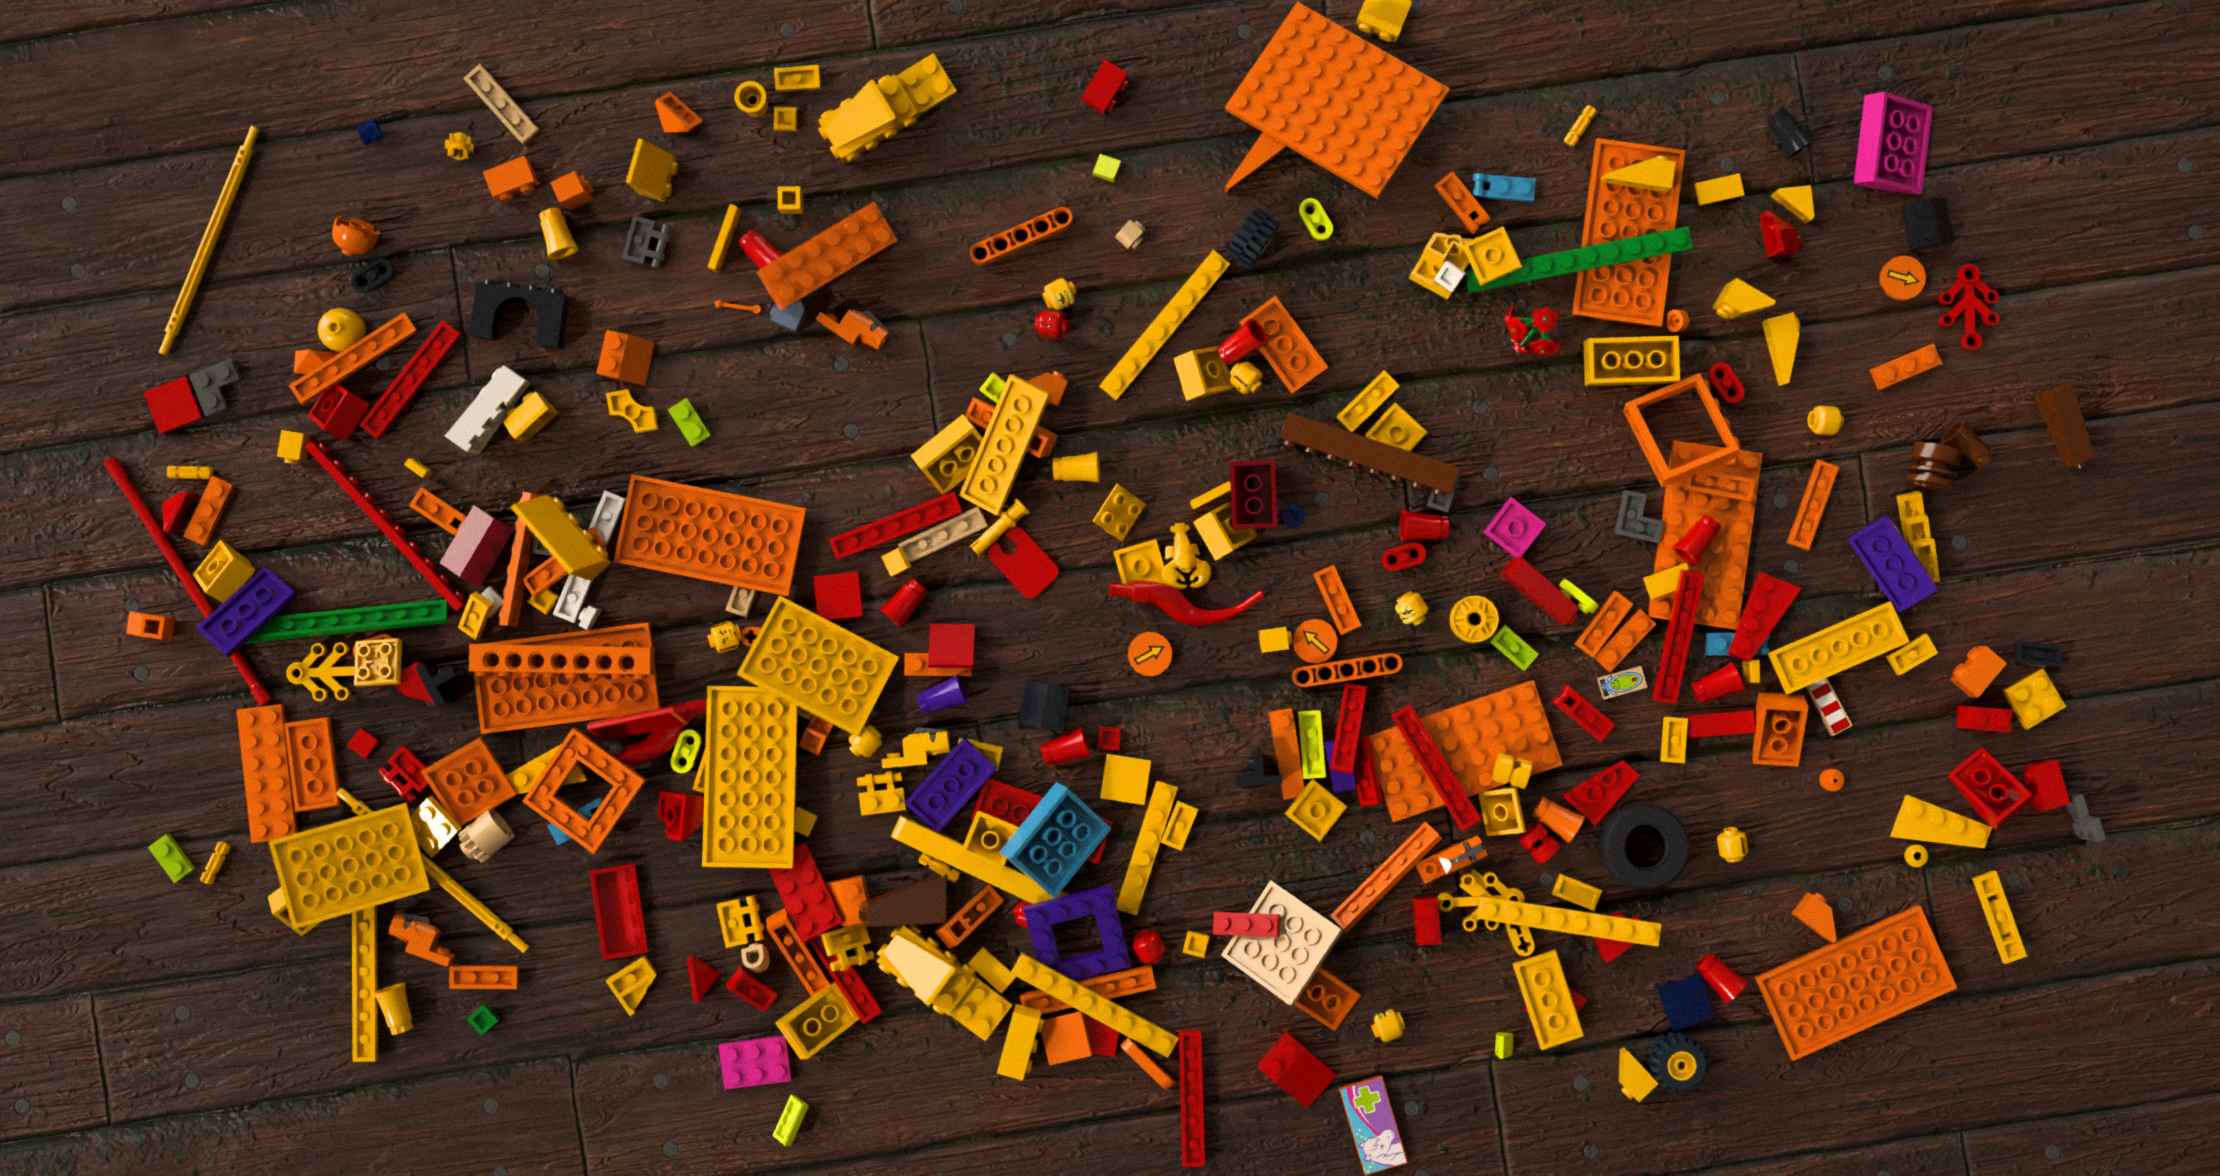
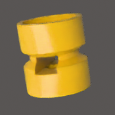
M1499 753L1495 762L1492 780L1503 784L1510 782L1513 787L1525 789L1530 777L1532 762L1522 758L1514 760L1511 755Z

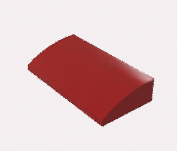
M676 704L593 721L587 724V730L605 742L688 725V708L683 704Z
M635 863L589 870L602 959L607 960L648 952Z

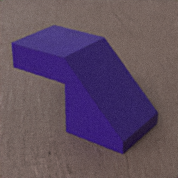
M1335 739L1323 741L1329 769ZM1330 770L1334 793L1356 788L1354 771L1352 774Z

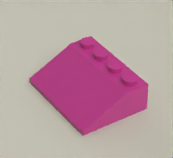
M1887 92L1865 95L1854 184L1873 189L1917 195L1922 194L1933 107Z

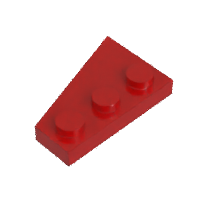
M1620 760L1561 794V796L1596 826L1640 775L1625 761Z

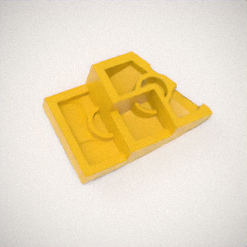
M1434 232L1409 279L1448 300L1452 292L1436 282L1434 278L1447 260L1465 271L1469 260L1462 245L1474 239L1461 238V235H1446L1445 233Z

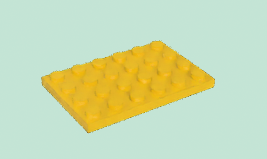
M779 595L741 665L737 676L858 737L899 657Z
M407 803L269 841L293 929L431 890Z

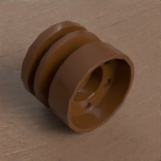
M1913 443L1911 458L1920 462V465L1908 466L1909 471L1917 474H1907L1906 481L1930 490H1953L1955 483L1947 479H1956L1957 474L1948 470V467H1958L1960 465L1962 451L1935 443Z

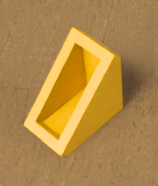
M1811 185L1780 188L1771 195L1772 198L1806 224L1815 217Z

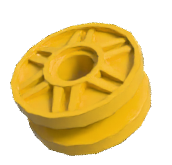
M1475 595L1458 601L1451 610L1449 621L1455 636L1462 641L1475 643L1485 641L1494 634L1498 626L1499 617L1498 611L1491 601L1485 597ZM1471 613H1475L1479 617V623L1476 626L1469 622Z

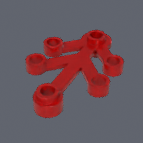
M1965 264L1957 272L1958 280L1947 291L1942 292L1938 300L1942 305L1952 303L1954 296L1963 287L1964 296L1948 313L1940 316L1939 323L1942 327L1953 325L1955 318L1965 309V335L1961 339V344L1964 349L1972 351L1979 348L1982 344V337L1975 332V310L1983 317L1985 325L1994 326L1999 322V315L1989 310L1974 295V287L1983 294V301L1986 304L1997 302L1999 295L1997 291L1991 290L1980 279V271L1977 266ZM1965 272H1969L1971 274L1970 279H1967L1965 277ZM1989 293L1994 296L1993 301L1988 299ZM1944 294L1949 296L1948 302L1943 299ZM1990 315L1994 317L1993 323L1989 322L1988 318ZM1945 316L1949 317V324H1946L1944 322ZM1968 338L1972 339V346L1967 344Z

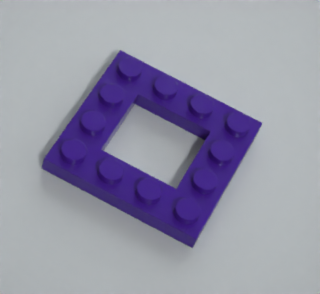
M1111 885L1023 906L1037 961L1074 981L1131 968ZM1095 914L1104 950L1060 960L1051 925Z

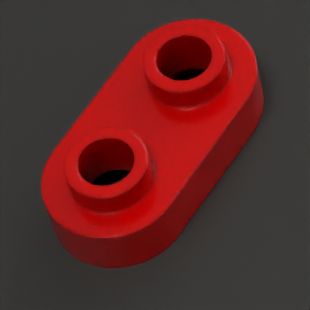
M1723 362L1712 365L1708 371V378L1721 399L1727 404L1740 402L1744 397L1745 391L1731 367ZM1716 371H1721V378L1716 377ZM1729 389L1734 391L1733 397L1728 395Z
M1416 542L1395 547L1383 553L1381 563L1389 571L1414 566L1424 561L1426 550L1423 545ZM1411 550L1417 551L1418 555L1416 558L1410 556ZM1390 556L1396 558L1395 564L1389 563L1388 559Z

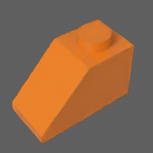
M1053 371L1052 374L1047 372L1027 380V382L1051 393L1048 404L1057 408L1068 385V381L1065 380L1066 376L1056 371Z
M1807 892L1791 914L1827 941L1835 943L1837 939L1832 908L1826 904L1828 900L1817 892L1815 895Z

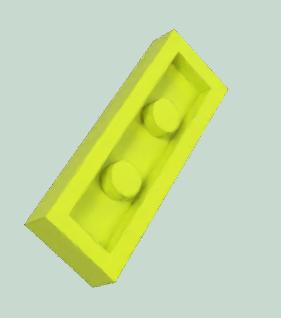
M1321 710L1298 712L1303 779L1324 778L1326 773Z

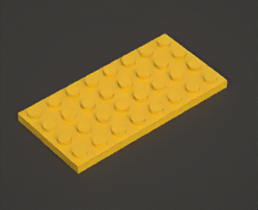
M707 686L702 867L794 868L798 706L761 687Z

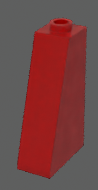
M1522 557L1512 558L1499 574L1500 577L1560 625L1571 624L1578 616L1576 611L1579 607Z

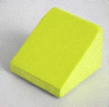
M1100 154L1093 170V176L1114 182L1121 161Z
M1497 1032L1495 1054L1500 1059L1512 1056L1513 1034Z

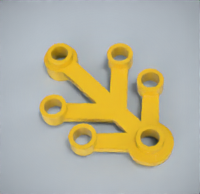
M344 642L336 643L333 647V652L318 668L310 667L318 657L326 654L327 648L322 643L312 645L311 653L302 662H294L287 668L286 676L288 680L293 684H303L312 692L313 699L316 701H325L328 698V691L324 688H319L310 677H319L335 692V697L338 700H347L351 695L347 687H343L332 677L355 675V666L332 667L341 656L349 652V646ZM340 645L344 646L343 653L338 651ZM317 646H320L322 648V652L320 654L316 653ZM296 669L300 671L299 677L294 675ZM342 689L346 692L344 698L339 694ZM320 690L323 692V697L321 699L317 696V693Z
M1486 872L1483 875V881L1487 886H1493L1501 895H1491L1475 881L1471 873H1464L1461 876L1463 886L1471 888L1479 896L1510 900L1512 896H1516L1518 902H1524L1523 893L1517 888L1508 889L1498 880L1494 872ZM1488 876H1494V880L1492 882L1486 881ZM1466 877L1472 878L1470 883H1464V879ZM1442 892L1437 896L1438 906L1444 912L1451 911L1454 907L1478 906L1479 896L1453 897L1448 892ZM1444 900H1449V901H1450L1449 906H1447V907L1443 906V905H1442L1443 901H1444ZM1478 907L1470 916L1463 919L1462 925L1465 930L1473 931L1476 929V922L1479 920L1476 918ZM1489 920L1484 921L1489 930H1495L1499 926V922L1489 926ZM1467 921H1473L1471 927H1466Z

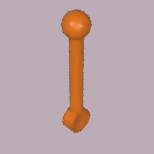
M722 300L715 302L717 308L728 307L749 310L755 314L761 312L759 305L752 307L724 303Z

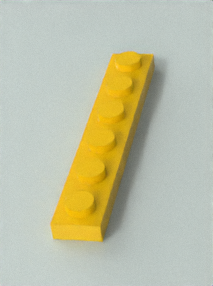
M1156 780L1116 904L1117 910L1137 916L1178 789L1176 786Z

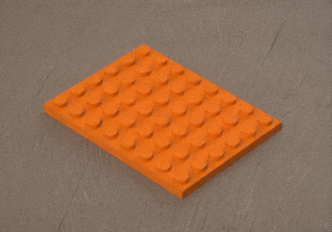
M1297 1L1225 106V110L1378 199L1448 95L1450 88Z

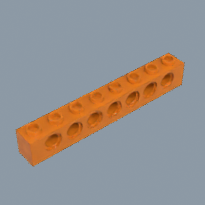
M470 644L469 671H476V676H490V671L499 672V676H512L513 672H521L523 677H535V672H544V677H557V673H566V677L580 678V673H589V678H602V674H611V678H625V674H634V679H647V675L654 674L655 647ZM493 654L499 657V663L496 666H493L490 662ZM516 654L522 659L518 667L513 664V657ZM538 655L544 658V664L541 667H538L535 663ZM561 655L567 659V664L563 668L557 662ZM584 655L589 658V665L586 668L580 665V659ZM605 656H609L612 660V665L608 669L602 664ZM629 656L635 662L631 669L625 666V660Z

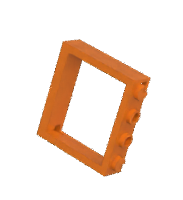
M1700 373L1629 401L1624 406L1623 412L1662 488L1737 458L1739 448L1741 447L1738 438L1733 436L1729 430L1730 423L1728 419L1720 413V404L1716 398L1712 397L1708 381L1703 379ZM1695 387L1727 448L1669 470L1639 410Z

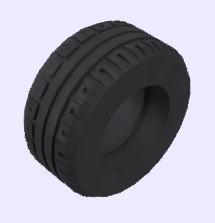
M1631 803V805L1628 804L1616 810L1605 821L1599 836V854L1608 872L1621 883L1636 889L1654 890L1672 883L1683 872V868H1685V864L1688 862V853L1690 852L1688 834L1679 818L1667 809L1649 803ZM1640 825H1649L1656 828L1663 839V850L1659 859L1648 867L1633 865L1625 854L1624 847L1628 834Z

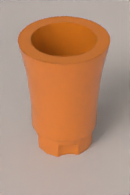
M1545 797L1541 798L1532 814L1533 817L1539 819V822L1556 832L1567 843L1576 835L1585 816L1572 812L1552 800L1549 801Z

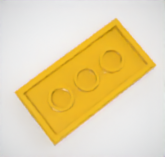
M1554 949L1512 963L1540 1049L1544 1050L1584 1037L1556 950Z

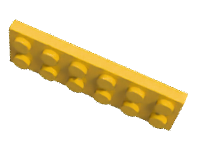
M1014 374L1009 375L959 496L995 515L1001 514L1051 393Z
M1891 601L1771 651L1768 653V656L1785 693L1789 694L1909 643V639Z

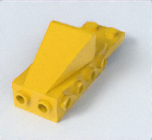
M934 53L898 75L882 77L877 85L873 79L870 80L853 99L848 98L840 103L841 107L834 111L830 109L821 115V119L818 120L821 127L818 130L824 140L829 138L833 146L829 148L836 159L840 157L843 163L856 160L864 151L874 149L882 140L890 139L902 128L912 126L920 118V115L957 93Z
M898 925L890 935L894 938L889 945L884 943L877 952L880 956L877 960L880 964L878 967L887 974L893 973L898 977L897 982L905 988L910 986L915 991L914 994L927 1006L931 1003L934 1004L933 1009L939 1014L943 1015L946 1013L948 1016L951 1015L986 1041L1013 1004L977 978V975L974 974L976 971L967 964L962 965L957 961V956L949 950L945 952L938 947L940 944L936 940L921 934V929L916 925H903V927Z

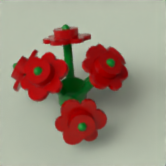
M1511 306V310L1506 313L1504 320L1512 336L1510 340L1515 344L1513 348L1516 350V353H1521L1522 355L1525 352L1530 355L1537 353L1540 356L1556 353L1561 347L1562 341H1551L1548 331L1556 327L1555 321L1558 318V314L1548 307H1543L1542 310L1537 309L1533 312V318L1516 317L1515 306ZM1531 326L1532 329H1531L1530 332L1527 334V336H1525V334H1526L1527 331H1528V330H1527V327ZM1536 331L1541 332L1538 342L1530 343L1531 352L1525 345Z

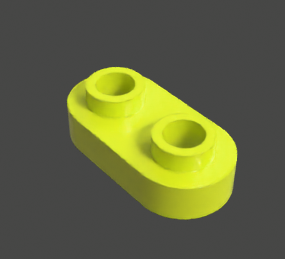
M1314 198L1305 199L1299 207L1300 217L1314 239L1318 241L1327 240L1333 232L1332 222L1318 200ZM1306 208H1313L1314 213L1308 214ZM1322 226L1325 228V232L1319 233L1317 228Z
M1563 579L1558 585L1561 589L1560 591L1569 599L1572 598L1576 601L1579 609L1585 614H1588V612L1594 613L1599 607L1594 600L1568 580Z
M685 730L678 737L670 761L672 769L678 773H686L694 766L702 743L701 735L696 730ZM689 736L694 738L692 745L687 742ZM682 757H684L687 760V764L685 766H682L680 764V759Z

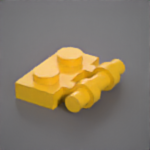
M887 771L882 775L873 776V774H865V777L857 778L858 787L867 786V792L859 793L861 816L907 809L904 804L906 801L904 787L895 788L894 782L903 780L902 772L893 773V771ZM887 783V789L875 791L874 784Z
M755 895L746 897L748 906L741 907L740 898L716 904L726 948L749 943L748 934L754 933L755 941L764 939L762 931L764 930V925L760 922L758 913L760 907L759 903H756ZM749 913L752 925L746 927L743 914Z
M862 923L821 935L828 957L835 954L837 956V961L830 963L832 971H844L849 969V966L863 965L868 960L874 959L872 950L865 952L864 945L871 943L866 926L862 925ZM854 949L855 955L847 958L845 951Z

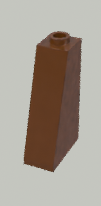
M2072 382L2058 384L2033 394L2065 468L2074 466L2075 469H2079L2088 465V460L2095 458Z
M933 876L862 901V907L859 908V920L862 921V925L868 927L946 923V877Z

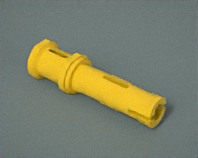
M1017 498L1008 510L1001 512V515H999L1001 518L970 545L979 556L1006 530L1016 527V523L1025 514L1028 515L1030 513Z

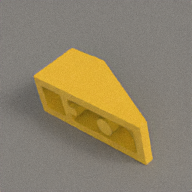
M1657 156L1656 159L1653 158L1606 173L1601 177V182L1667 193L1672 189L1676 162L1669 161L1670 158Z
M1794 312L1762 321L1778 386L1790 382L1800 330V322L1795 317Z

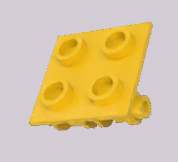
M1116 484L1093 519V522L1110 535L1123 541L1146 504L1119 484Z

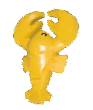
M1175 523L1170 528V531L1175 533L1174 546H1167L1165 548V559L1172 557L1173 560L1165 565L1161 572L1163 583L1177 590L1187 587V585L1177 582V579L1182 582L1185 581V578L1175 570L1177 568L1189 573L1194 566L1197 567L1190 575V580H1194L1195 577L1198 578L1195 583L1190 584L1192 588L1203 586L1209 581L1211 576V568L1208 563L1195 556L1200 555L1199 548L1196 543L1190 544L1185 533L1190 528L1185 523Z

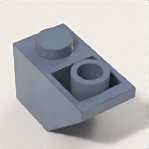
M802 299L781 311L775 303L770 311L773 323L796 333H799L807 314Z

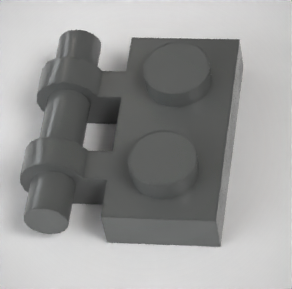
M633 215L622 259L645 265L647 257L653 258L651 267L660 269L661 262L664 261L666 256L664 254L666 244L671 238V235H669L671 226L662 224L661 232L655 231V221ZM652 238L658 239L655 251L649 250Z

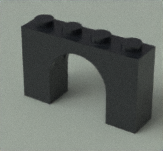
M484 280L483 283L476 282L469 336L476 339L497 341L499 320L503 309L514 301L526 300L534 305L538 313L535 344L539 347L563 350L570 297L563 294L564 291L559 289H550V292L541 291L542 288L537 286H528V289L519 288V284L506 283L505 286L497 285L496 281Z

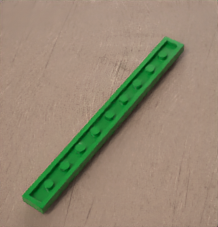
M1683 227L1520 260L1521 269L1480 286L1473 269L1465 271L1468 293L1471 294L1689 251L1693 247L1689 227Z
M446 599L275 616L246 643L449 623V603Z

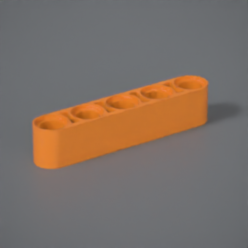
M1059 207L978 242L971 248V258L976 265L985 266L1059 234L1071 227L1073 222L1072 213L1066 207ZM1060 214H1066L1069 220L1064 224H1060L1056 218ZM1039 223H1045L1048 225V230L1040 233L1036 230V226ZM1019 232H1025L1028 238L1020 242L1016 240V235ZM1001 240L1008 244L1007 248L1002 251L995 248L996 243ZM980 249L987 252V256L981 260L975 257L976 251Z
M1386 653L1302 666L1293 671L1292 680L1299 687H1309L1392 674L1401 669L1402 659L1395 653ZM1389 657H1394L1397 662L1396 667L1392 670L1388 669L1385 664ZM1367 660H1371L1375 665L1371 673L1365 672L1363 668ZM1348 663L1352 666L1353 670L1352 674L1346 677L1342 674L1341 668L1344 664ZM1323 667H1327L1331 672L1330 677L1326 680L1321 679L1319 676V671ZM1302 670L1308 673V680L1305 683H1299L1297 680V674Z

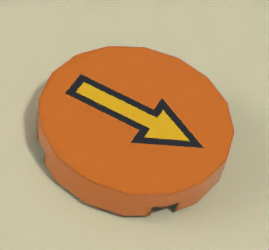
M1910 256L1892 258L1884 264L1880 271V285L1883 287L1885 294L1894 300L1905 301L1913 298L1922 291L1925 285L1926 274L1923 266L1918 260Z
M1311 619L1304 621L1293 634L1294 651L1299 658L1306 662L1316 664L1324 662L1336 650V632L1330 624L1323 620Z
M1145 632L1132 640L1128 649V659L1136 672L1144 676H1155L1168 668L1172 660V649L1164 636L1155 632Z

